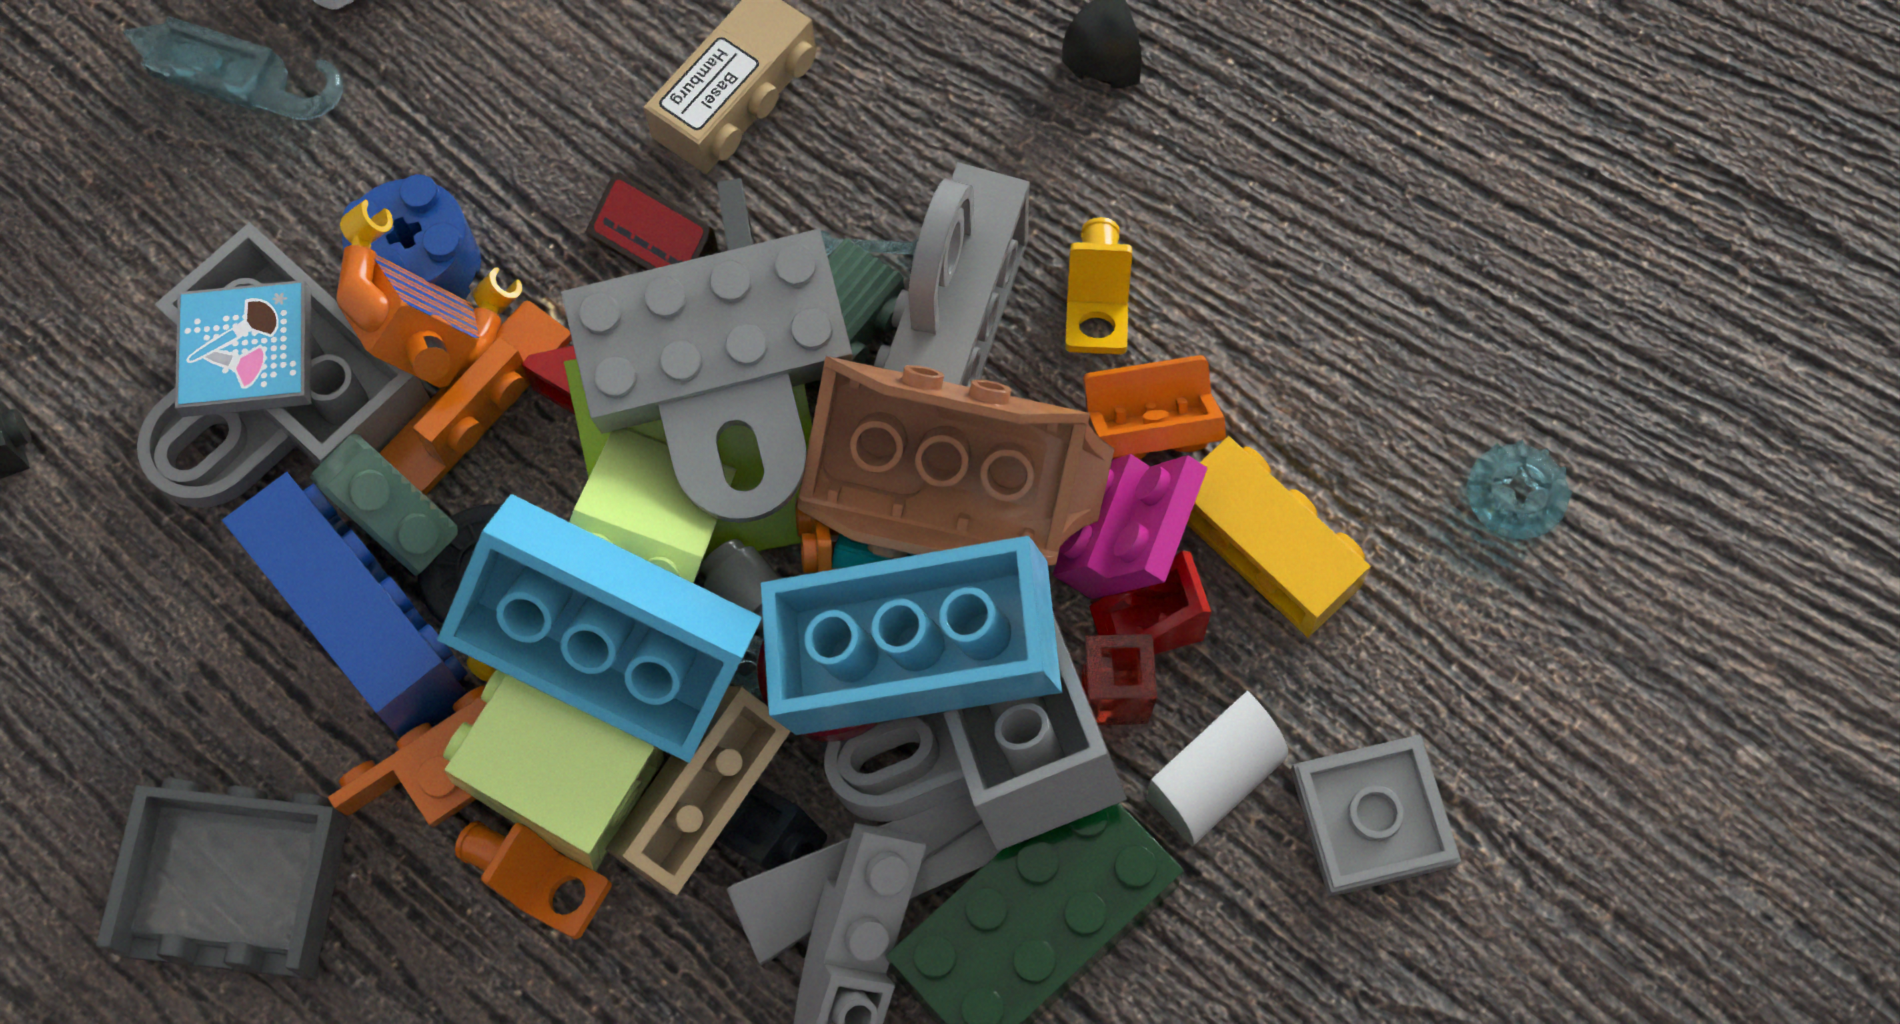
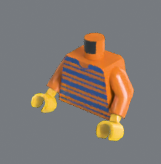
M365 199L346 213L340 222L344 237L352 245L344 248L336 296L337 304L366 351L374 357L439 388H446L456 375L462 376L494 343L502 322L498 314L502 313L519 297L522 292V284L520 280L516 279L506 291H503L496 283V275L499 272V268L492 269L473 290L475 303L479 307L473 309L470 302L376 255L375 251L371 249V243L392 228L393 219L390 211L386 208L370 219L367 213L368 200Z

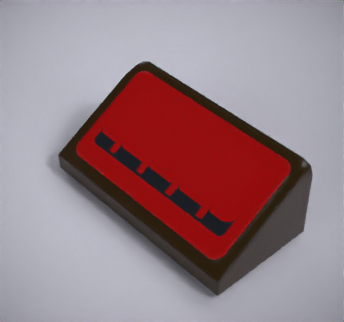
M616 172L608 182L585 231L586 236L645 271L712 255L718 250L715 232L710 225L619 172Z

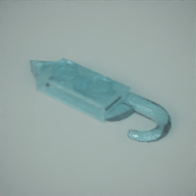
M168 16L164 24L127 29L123 32L130 44L143 58L142 65L149 76L254 110L255 107L292 119L310 120L321 117L332 110L342 95L343 82L340 72L333 64L323 59L316 60L314 65L317 70L325 75L327 79L326 87L319 95L305 98L284 91L287 85L288 72L281 57L275 54L272 49Z

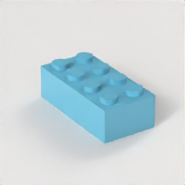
M510 494L480 535L437 641L690 763L762 617Z
M1029 535L761 582L769 716L795 735L1062 693L1048 563Z

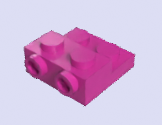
M1132 454L1113 459L1098 522L1083 527L1060 546L1052 575L1090 599L1164 583L1207 467L1189 455L1151 467Z

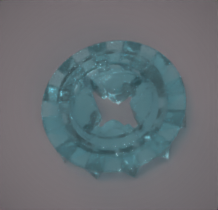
M1523 439L1512 445L1500 446L1496 443L1488 452L1477 458L1467 481L1468 500L1477 518L1490 530L1514 539L1535 538L1552 530L1565 515L1572 494L1566 480V467H1559L1550 458L1548 448L1537 450L1526 446ZM1518 469L1522 470V475L1525 476V484L1536 488V491L1529 493L1520 510H1518L1519 500H1516L1515 491L1504 487V484L1511 483Z

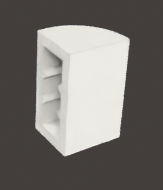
M1247 690L1151 779L1146 800L1193 847L1286 760L1288 756L1286 741L1267 711Z

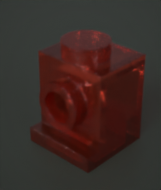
M1152 634L1085 636L1086 664H1082L1081 683L1089 704H1094L1097 724H1148L1157 700Z

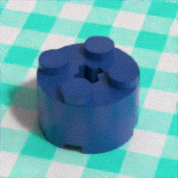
M416 174L406 179L390 181L373 188L360 199L348 204L343 212V216L365 199L368 200L367 213L370 219L384 208L390 211L393 219L392 228L371 243V249L375 251L376 255L464 300L471 292L469 286L474 279L476 271L479 274L481 266L480 250L458 202L448 191L435 184L432 178ZM342 233V245L344 250L346 246L352 244L344 237Z

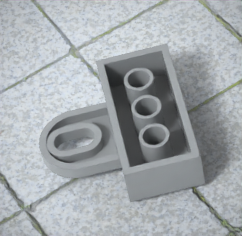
M957 162L952 179L941 181L927 210L914 252L909 291L901 290L895 304L892 317V326L897 327L891 347L887 345L880 347L875 359V367L903 372L904 366L907 365L928 367L944 374V382L970 387L972 380L981 379L1028 242L1029 181Z
M250 222L154 305L177 333L178 292L305 280L311 289V404L182 417L175 409V388L172 389L146 416L138 435L137 453L140 466L151 483L170 500L189 507H213L237 498L252 487L294 447L303 452L317 467L350 434H359L380 453L426 403L431 400L418 377L382 361L366 351L339 308L337 301ZM214 424H226L229 426L226 439L197 466L188 470L176 469L175 463L179 453L204 430Z
M820 228L561 291L590 416L601 434L662 419L673 468L681 488L691 502L700 510L723 521L744 523L764 519L782 509L794 497L804 476L807 448L792 387L821 380L826 356L853 362V354ZM731 426H745L755 434L764 467V475L760 484L750 491L735 490L726 482L718 450V440L722 432Z
M1054 612L1062 693L882 721L857 737L844 741L828 742L825 751L824 767L827 779L840 802L853 814L872 821H896L970 793L974 807L997 851L1125 801L1127 798ZM905 743H920L918 750L908 759L873 773H859L863 763L875 755Z

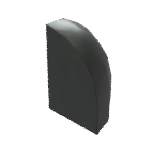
M1093 0L1080 10L1068 25L1062 43V61L1076 77L1083 79L1085 74L1095 80L1111 82L1110 88L1114 89L1140 84L1142 68L1141 46L1126 0Z

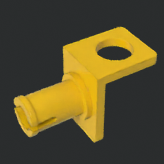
M1099 217L1088 220L1082 226L1081 239L1083 243L1075 242L1070 245L1065 349L1068 352L1118 355L1127 352L1132 247L1127 244H1118L1119 226L1108 218ZM1090 318H1101L1110 322L1114 327V331L1106 337L1093 338L1085 335L1079 326L1083 321Z

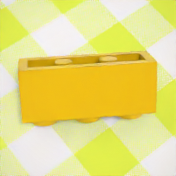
M1228 436L1200 462L1207 467V471L1187 525L1309 638L1361 588L1371 566L1365 561V555L1360 546L1351 537L1342 532L1335 534L1318 518L1315 506L1303 493L1296 489L1287 490L1271 475L1268 463L1256 450L1248 446L1242 448Z

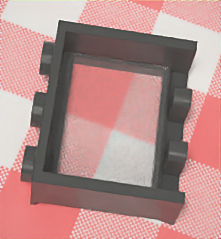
M163 779L161 788L136 785L96 946L120 958L317 981L319 956L347 829L351 827V822L332 807L328 798L315 794L294 793L291 802L267 800L268 793L245 786H228L226 795L204 793L202 785L181 779Z

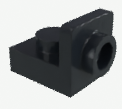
M755 782L716 840L760 866L765 871H769L819 851L827 840V834L801 807Z

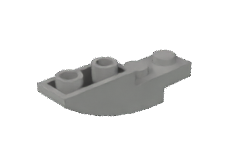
M855 823L838 879L826 878L806 952L794 1024H883L895 987L894 983L886 975L889 966L886 955L895 947L927 846L917 835Z

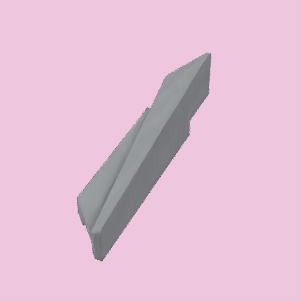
M970 793L916 815L892 821L878 827L917 835L927 844L908 905L973 877L1001 851H997L974 807ZM850 838L727 888L729 897L759 965L771 961L811 935L826 878L838 879Z

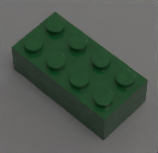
M1117 803L1002 849L886 955V959L889 962L888 967L891 973L937 1024H1033L1178 888L1184 870L1120 803Z

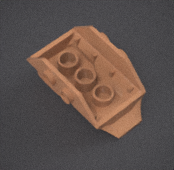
M829 356L825 357L806 456V467L797 509L852 541L868 544L869 551L883 557L903 558L908 553L920 555L1029 535L1046 558L1048 565H1056L1059 548L1070 536L1083 527L1098 522L1115 448L1104 442L1089 426L1090 413L1010 396L1011 388L993 381L972 380L970 387L944 382V374L928 367L907 365L904 366L903 372Z

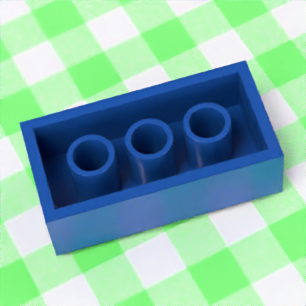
M285 472L222 519V522L376 714L399 738L424 723H430L432 727H435L455 713L452 708L454 703L467 694L459 681L468 675V672L457 660L450 648L437 641L438 633L429 623L427 624L400 587L386 574L371 552L353 530L349 529L337 511L314 483L302 490L289 473Z

